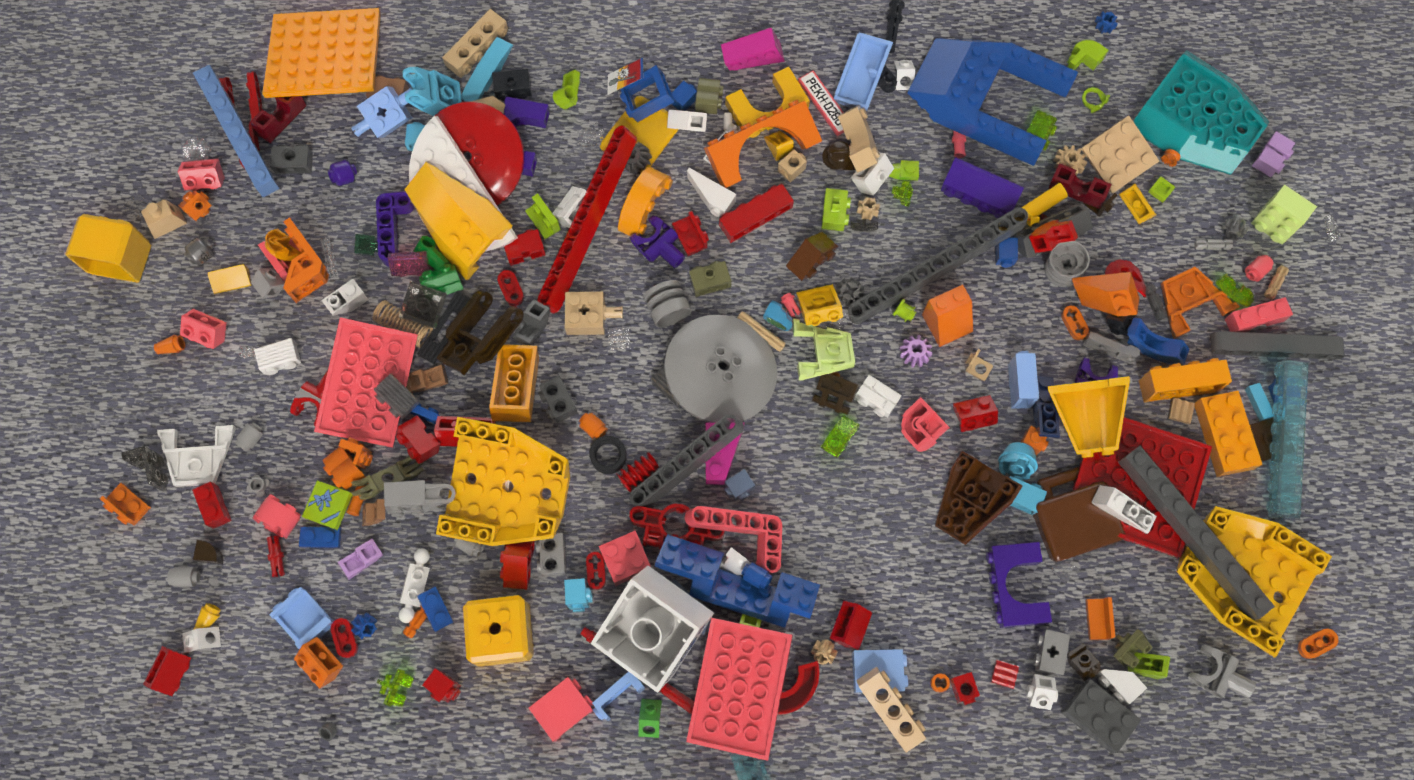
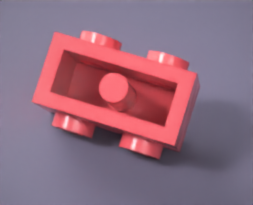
M219 159L182 162L178 169L184 191H198L205 188L217 189L222 186L225 179Z
M192 309L182 315L180 335L188 338L190 341H195L207 348L214 349L225 341L227 322Z

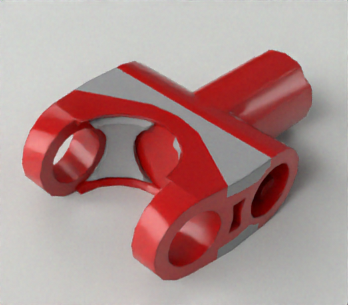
M328 370L317 386L309 381L305 382L297 392L290 408V413L298 416L306 407L316 406L317 414L314 426H316Z

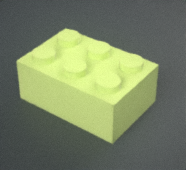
M1284 185L1265 204L1251 224L1258 231L1270 236L1274 242L1283 244L1305 224L1317 206Z

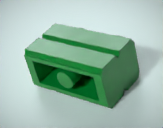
M445 264L439 270L433 272L428 270L423 272L422 276H419L421 287L428 302L464 289L455 264Z

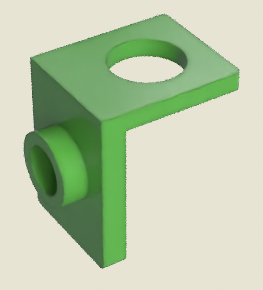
M641 700L639 737L659 738L662 700ZM645 726H652L655 730L647 732L643 728Z

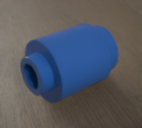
M753 562L750 565L746 564L741 573L744 575V581L763 590L767 589L773 578L769 571Z

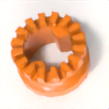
M1167 149L1161 160L1164 164H1169L1170 167L1177 165V161L1180 160L1181 156L1177 151Z
M945 674L933 676L930 682L932 689L939 693L946 691L950 686V680ZM937 677L940 680H945L946 685L944 688L941 686L936 687L935 680Z

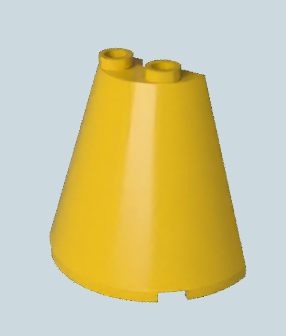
M1129 376L1048 386V391L1077 455L1081 454L1082 458L1093 457L1094 452H1102V456L1112 455L1115 450H1118L1130 383Z

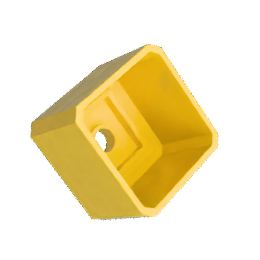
M83 214L77 218L65 255L86 273L138 283L140 282L152 245L130 222Z
M521 596L467 601L463 606L466 659L472 664L482 667L530 661L534 656L530 605ZM499 623L501 626L500 632L495 635L491 634V625Z

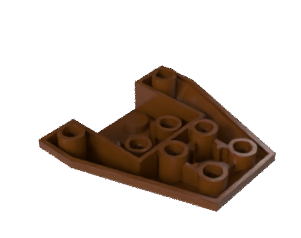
M962 451L951 468L935 526L966 545L1013 503L1023 486Z

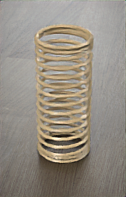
M386 300L380 302L373 312V321L381 326L396 330V327L399 325L397 330L403 326L401 331L406 329L405 332L410 330L409 333L417 334L416 346L419 348L423 345L420 342L427 334L428 329L430 328L427 338L433 331V328L428 326V324L421 323V320L414 319V316L407 315V312L400 310V308L393 306V304ZM386 305V307H385L383 313H382L381 316L378 318L380 311H381L382 308Z

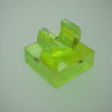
M902 181L901 187L893 186L891 193L894 194L893 198L899 199L903 206H909L913 188L910 181Z

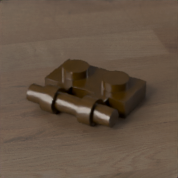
M831 373L821 375L816 389L823 392L822 396L815 394L812 401L818 403L820 407H828L835 410L834 412L838 414L848 415L851 408L844 406L845 400L853 403L859 384ZM829 394L838 397V402L829 400Z

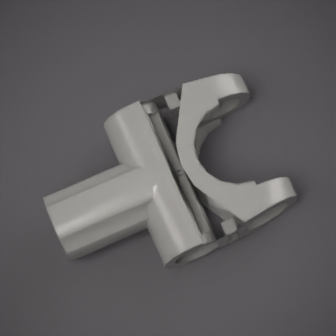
M1205 645L1201 646L1200 652L1206 655L1212 663V672L1209 676L1190 672L1188 679L1216 697L1224 698L1227 689H1230L1248 699L1255 690L1256 682L1235 672L1239 660L1219 649ZM1211 681H1213V682H1212V685H1211V687H1210V689H1208V688H1209L1208 683H1210Z

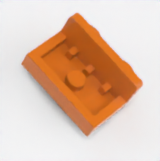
M349 437L348 440H340L339 447L355 454L354 465L364 470L366 466H370L373 459L372 451L364 447V444Z

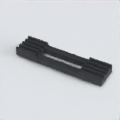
M459 291L456 292L433 331L418 351V356L432 364L436 363L438 360L437 356L448 344V339L445 335L440 344L433 341L451 313L454 311L459 314L470 300L469 297L459 293Z

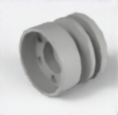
M1077 241L1058 243L1046 260L1044 267L1046 277L1055 286L1063 288L1073 286L1072 278L1083 277L1089 266V252L1084 245Z
M669 280L657 284L643 295L647 308L652 310L651 317L658 328L678 323L687 318L692 312L688 300L683 297L684 291L681 289L680 282L677 280Z

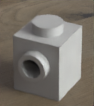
M274 268L258 269L251 280L252 285L262 299L277 297L285 284Z

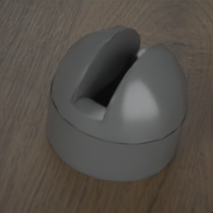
M327 722L319 728V735L324 740L330 741L336 735L337 727L334 723Z

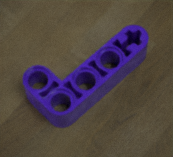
M406 192L384 193L376 199L378 255L387 267L395 266L399 260L397 215L409 214L414 210V205ZM408 201L407 204L401 205L403 202ZM390 203L388 206L383 207L384 204ZM386 220H390L389 223L384 224ZM391 237L390 240L384 241L385 238Z

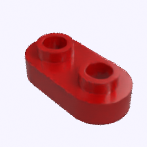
M502 271L498 275L497 281L504 298L509 305L518 306L524 300V294L519 282L512 271ZM506 279L511 280L508 284L504 283ZM513 295L518 296L515 300L511 299Z
M338 618L333 621L330 631L338 655L344 658H351L358 651V643L355 634L351 631L353 629L351 622L344 618ZM344 625L346 629L341 633L339 629ZM350 644L351 650L346 652L345 647Z

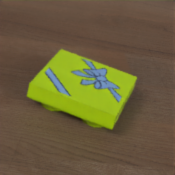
M317 480L302 517L338 530L351 500L352 493Z

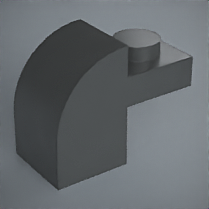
M533 299L524 311L523 322L513 334V339L524 345H531L536 338L540 337L549 319L550 308Z

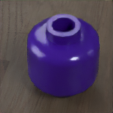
M347 160L332 163L328 170L331 182L337 186L354 182L355 175L357 174L355 165L350 164Z

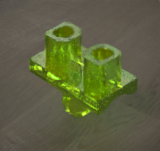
M397 668L391 684L390 680L393 675L386 674L384 681L377 680V683L382 685L379 691L380 694L385 695L387 688H389L383 704L390 707L391 705L403 706L406 696L397 693L400 685L410 688L414 680L404 670Z

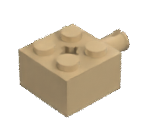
M565 292V331L567 335L605 334L606 318L623 319V306L606 307L603 292Z

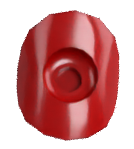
M1119 259L1111 262L1106 267L1105 275L1131 272L1137 291L1146 298L1144 279L1139 268L1132 262Z

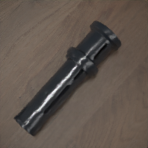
M891 0L889 2L890 12L887 15L889 23L886 40L893 42L889 53H894L898 27L903 19L901 14L905 3L902 0Z

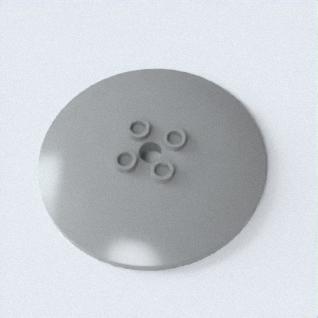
M707 315L696 318L685 324L674 335L666 351L664 372L672 396L684 410L702 421L716 423L728 414L734 415L742 422L758 414L766 406L775 390L777 365L769 343L749 324L738 318L727 315ZM718 363H726L728 369L721 370L718 366Z

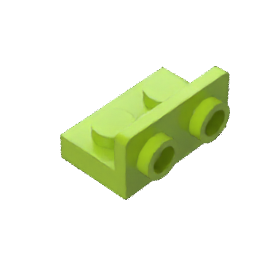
M537 193L532 196L533 205L526 209L525 212L543 238L547 239L560 231L558 220Z

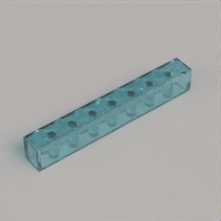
M1284 360L1278 362L1274 369L1276 384L1273 388L1275 403L1272 406L1274 422L1271 425L1273 440L1270 444L1272 457L1269 464L1271 475L1268 483V492L1270 493L1266 506L1268 517L1300 519L1309 362Z

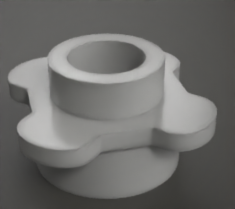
M254 475L249 481L247 491L249 493H256L258 497H263L266 488L270 485V481L260 478L259 475Z

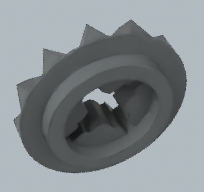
M844 278L835 288L841 305L849 307L853 302L865 295L864 286L859 281L853 280V278ZM847 286L850 290H855L853 297L850 294H844L847 292Z

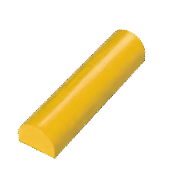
M1058 183L1021 208L1028 212V216L1029 214L1039 216L1067 198L1068 195L1063 185ZM1020 217L1015 218L1016 221H1023ZM999 227L1002 231L1007 230L1006 227Z

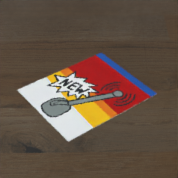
M643 58L608 74L607 95L643 78Z

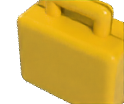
M640 95L634 98L637 108L650 101ZM661 109L639 122L633 117L630 118L626 111H624L600 143V148L605 152L613 132L618 126L623 125L636 135V144L638 142L642 143L649 149L652 158L648 160L651 165H646L647 168L652 166L679 129L667 128L668 111L665 109Z

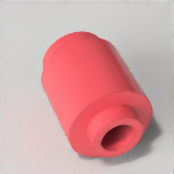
M1267 255L1258 256L1245 268L1246 277L1251 281H1260L1272 270L1273 260Z

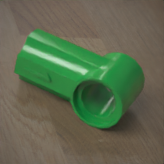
M422 236L413 249V255L419 260L426 261L435 271L439 270L442 265L450 264L435 248V241L431 237Z

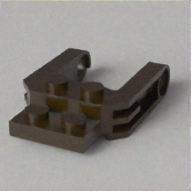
M478 290L446 329L448 344L437 356V359L464 376L475 362L482 364L493 360L522 322L524 317L522 309L516 306L509 307L481 340L471 335L470 332L489 309L493 298L490 293ZM485 296L484 302L480 304V299ZM516 312L514 319L511 320V315Z

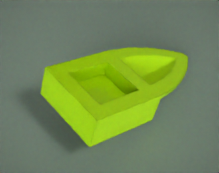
M901 160L900 163L892 164L894 170L890 173L889 177L899 180L918 181L919 161Z

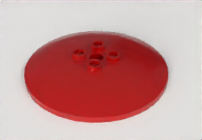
M461 102L448 106L438 112L435 116L440 118L463 155L466 152L471 153V160L468 161L496 205H500L515 190L523 172L524 148L516 127L507 116L496 108L478 102Z

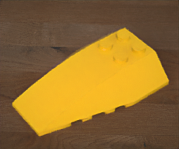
M425 162L404 189L442 255L452 265L455 264L457 271L466 280H469L479 268L476 262L494 240L503 239L513 226L488 199L478 195L474 190L465 187L456 179L449 177L445 172L429 162Z

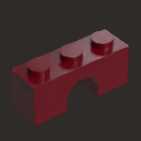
M302 96L275 97L277 106L272 114L261 110L250 121L257 136L271 143L306 107Z
M1059 163L1048 189L1061 183L1068 197L1101 209L1112 184L1096 177L1090 182L1082 181L1077 178L1075 174L1076 169Z

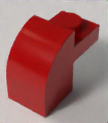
M1058 219L1041 225L1029 236L1035 253L1052 251L1058 243L1075 241L1078 238L1072 220L1059 222Z

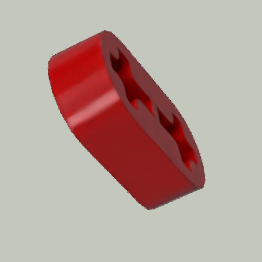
M591 552L586 558L588 585L593 590H601L606 584L604 558L599 552ZM594 556H597L599 560L601 559V562L597 563V569H594L593 563H590ZM595 573H598L599 579H602V582H599V586L591 583V580L595 579Z

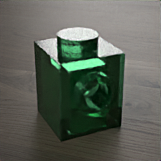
M355 235V255L374 256V252H378V241H375V236Z

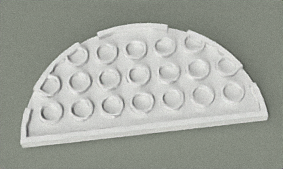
M434 116L422 129L414 145L409 165V183L425 162H429L445 172L449 177L456 179L465 187L474 190L478 195L488 199L499 210L440 118ZM511 228L503 239L494 240L486 251L502 248L518 237Z

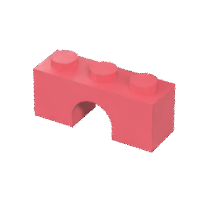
M1285 297L1234 311L1225 318L1230 332H1249L1251 329L1263 324L1270 326L1284 322L1293 313Z

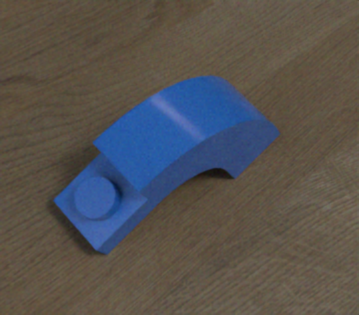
M1133 318L1127 330V335L1129 336L1128 345L1139 348L1140 354L1167 364L1180 363L1181 366L1185 364L1190 349L1184 340L1161 337L1151 332L1141 318Z

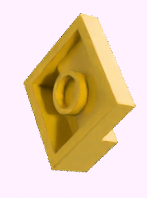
M833 284L796 292L806 326H817L825 321L836 322L839 318H843L842 305Z

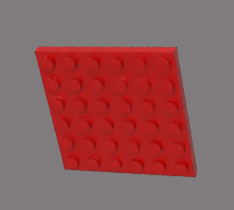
M1124 417L1118 450H1115L1112 455L1102 456V452H1094L1093 457L1082 458L1073 490L1100 481L1106 482L1109 487L1118 489L1157 516L1148 534L1120 520L1125 534L1120 533L1118 537L1143 547L1181 558L1185 545L1184 541L1120 466L1118 461L1138 446H1141L1195 510L1212 446Z

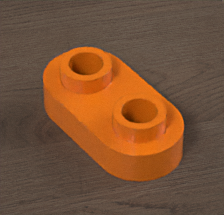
M1331 629L1319 630L1302 639L1298 644V651L1306 659L1316 658L1337 646L1339 641L1338 635ZM1323 636L1327 638V643L1323 641ZM1306 645L1310 646V652L1306 651Z

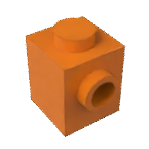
M1030 426L1020 443L1031 446L1037 456L1041 451H1045L1049 441L1046 440L1047 437L1039 436L1035 427Z

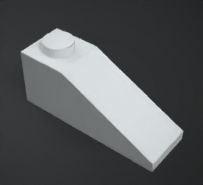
M691 168L687 170L688 180L714 216L720 217L731 210L736 202V194Z

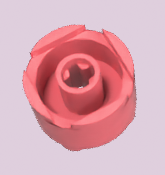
M269 494L252 519L258 524L263 522L264 528L287 539L300 520L301 515L296 512L297 509L287 503L284 506L279 502L278 498Z

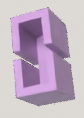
M1276 131L1262 149V153L1258 155L1252 164V167L1270 178L1275 172L1279 174L1285 166L1283 161L1285 159L1288 160L1293 154L1292 148L1295 142Z

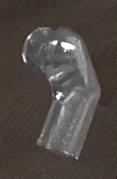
M1327 215L1324 217L1325 229L1328 235L1327 240L1330 243H1335L1340 239L1341 233L1335 224L1334 216Z

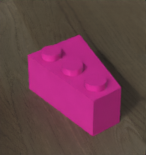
M772 28L721 44L724 62L730 71L785 62L781 43Z
M705 423L706 430H708L715 423ZM731 423L729 429H732L735 423ZM742 433L706 462V485H725ZM720 434L715 436L714 442L719 439Z

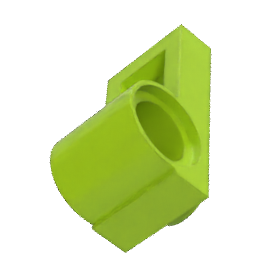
M577 70L564 74L562 88L553 92L554 102L562 109H568L576 105L578 100L580 72Z

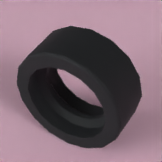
M602 436L592 443L589 457L593 467L598 472L613 474L624 467L627 460V452L624 444L618 438ZM605 444H612L619 450V459L611 466L602 465L597 459L598 449Z

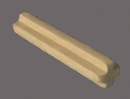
M742 311L738 315V319L749 324L769 345L779 352L783 350L786 344L783 340L747 313Z

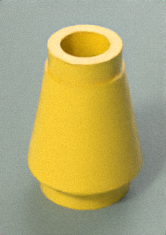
M206 603L205 606L201 607L193 630L211 627L220 617L221 609L213 604Z

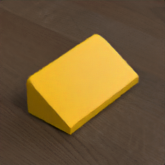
M1133 184L1119 194L1138 224L1157 215L1136 184Z
M244 264L208 272V278L214 294L251 286L249 269Z

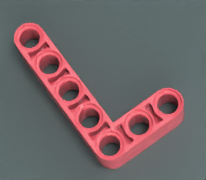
M697 506L686 512L685 522L691 527L758 535L757 565L769 571V574L779 571L781 567L782 521L778 516ZM694 512L699 515V521L694 518ZM713 515L717 517V523L714 522ZM732 517L736 520V526L731 521ZM750 519L754 522V528L750 525ZM768 522L772 524V530L768 527ZM768 541L771 543V550L767 546ZM767 561L771 564L770 569L767 567Z

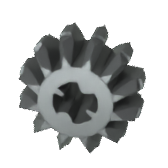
M638 142L635 144L624 169L632 174L635 172L640 174L642 169H646V165H651L650 161H648L652 158L649 149L642 143Z

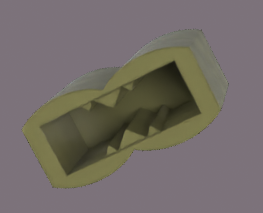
M699 78L695 112L717 114V110L721 109L722 98H719V96L723 97L724 86L720 85L721 80Z

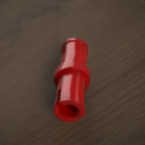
M270 536L266 540L269 550L267 558L271 564L272 577H278L277 569L281 577L285 575L283 566L284 553L281 552L280 536H273L274 544Z

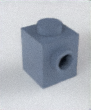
M744 469L725 481L724 491L729 499L733 498L734 501L738 499L743 501L750 496L749 492L755 489V484Z

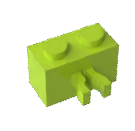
M826 188L821 229L844 231L845 225L848 226L849 214H846V209H850L851 198L848 197V190Z

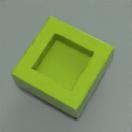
M1160 177L1148 193L1163 203L1176 187Z

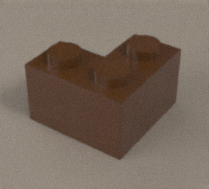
M820 232L804 240L786 267L801 281L807 278L811 279L817 273L816 268L819 265H822L825 261L829 262L836 255L835 250L839 246L825 233Z

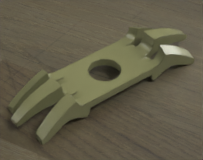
M408 456L406 459L398 461L395 465L378 473L368 475L361 480L352 481V486L366 485L352 492V495L359 496L360 500L373 498L378 493L384 491L385 482L382 480L383 475H393L394 479L392 482L411 480L424 471L423 467H420L423 462L421 464L416 462L407 466L413 460Z

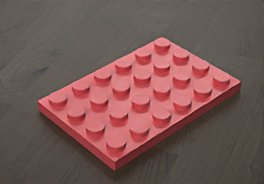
M340 317L314 432L347 439L349 437L358 441L393 448L400 416L396 418L389 411L391 407L386 402L382 405L374 397L376 395L374 388L390 373L402 385L407 386L418 335Z
M711 618L686 742L766 761L769 760L793 637L792 634Z

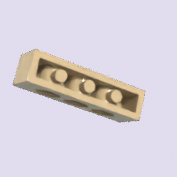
M489 9L442 57L445 66L460 78L468 74L472 66L476 62H480L496 37H505L508 32L506 20Z
M875 667L856 680L863 694L906 753L926 740L923 733L926 731L920 720H914L912 717L914 714L908 703L905 705L900 700L902 698L901 693L896 687L892 689L888 682L891 680L884 670L880 672ZM879 689H886L883 695L876 694ZM890 706H898V708L895 711H888ZM909 722L906 728L900 727L901 723Z

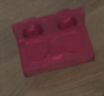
M426 251L388 253L391 276H422L423 272L430 270L431 266L428 263Z

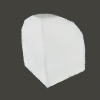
M731 547L720 567L727 572L744 576L741 574L746 564L750 565L751 562Z

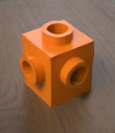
M195 190L187 192L182 198L183 201L178 205L195 221L200 217L206 216L210 211L209 208L212 206L208 202L210 199L202 191L198 193Z

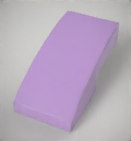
M370 539L357 547L355 552L338 561V565L347 579L350 580L376 562L383 554L374 540Z

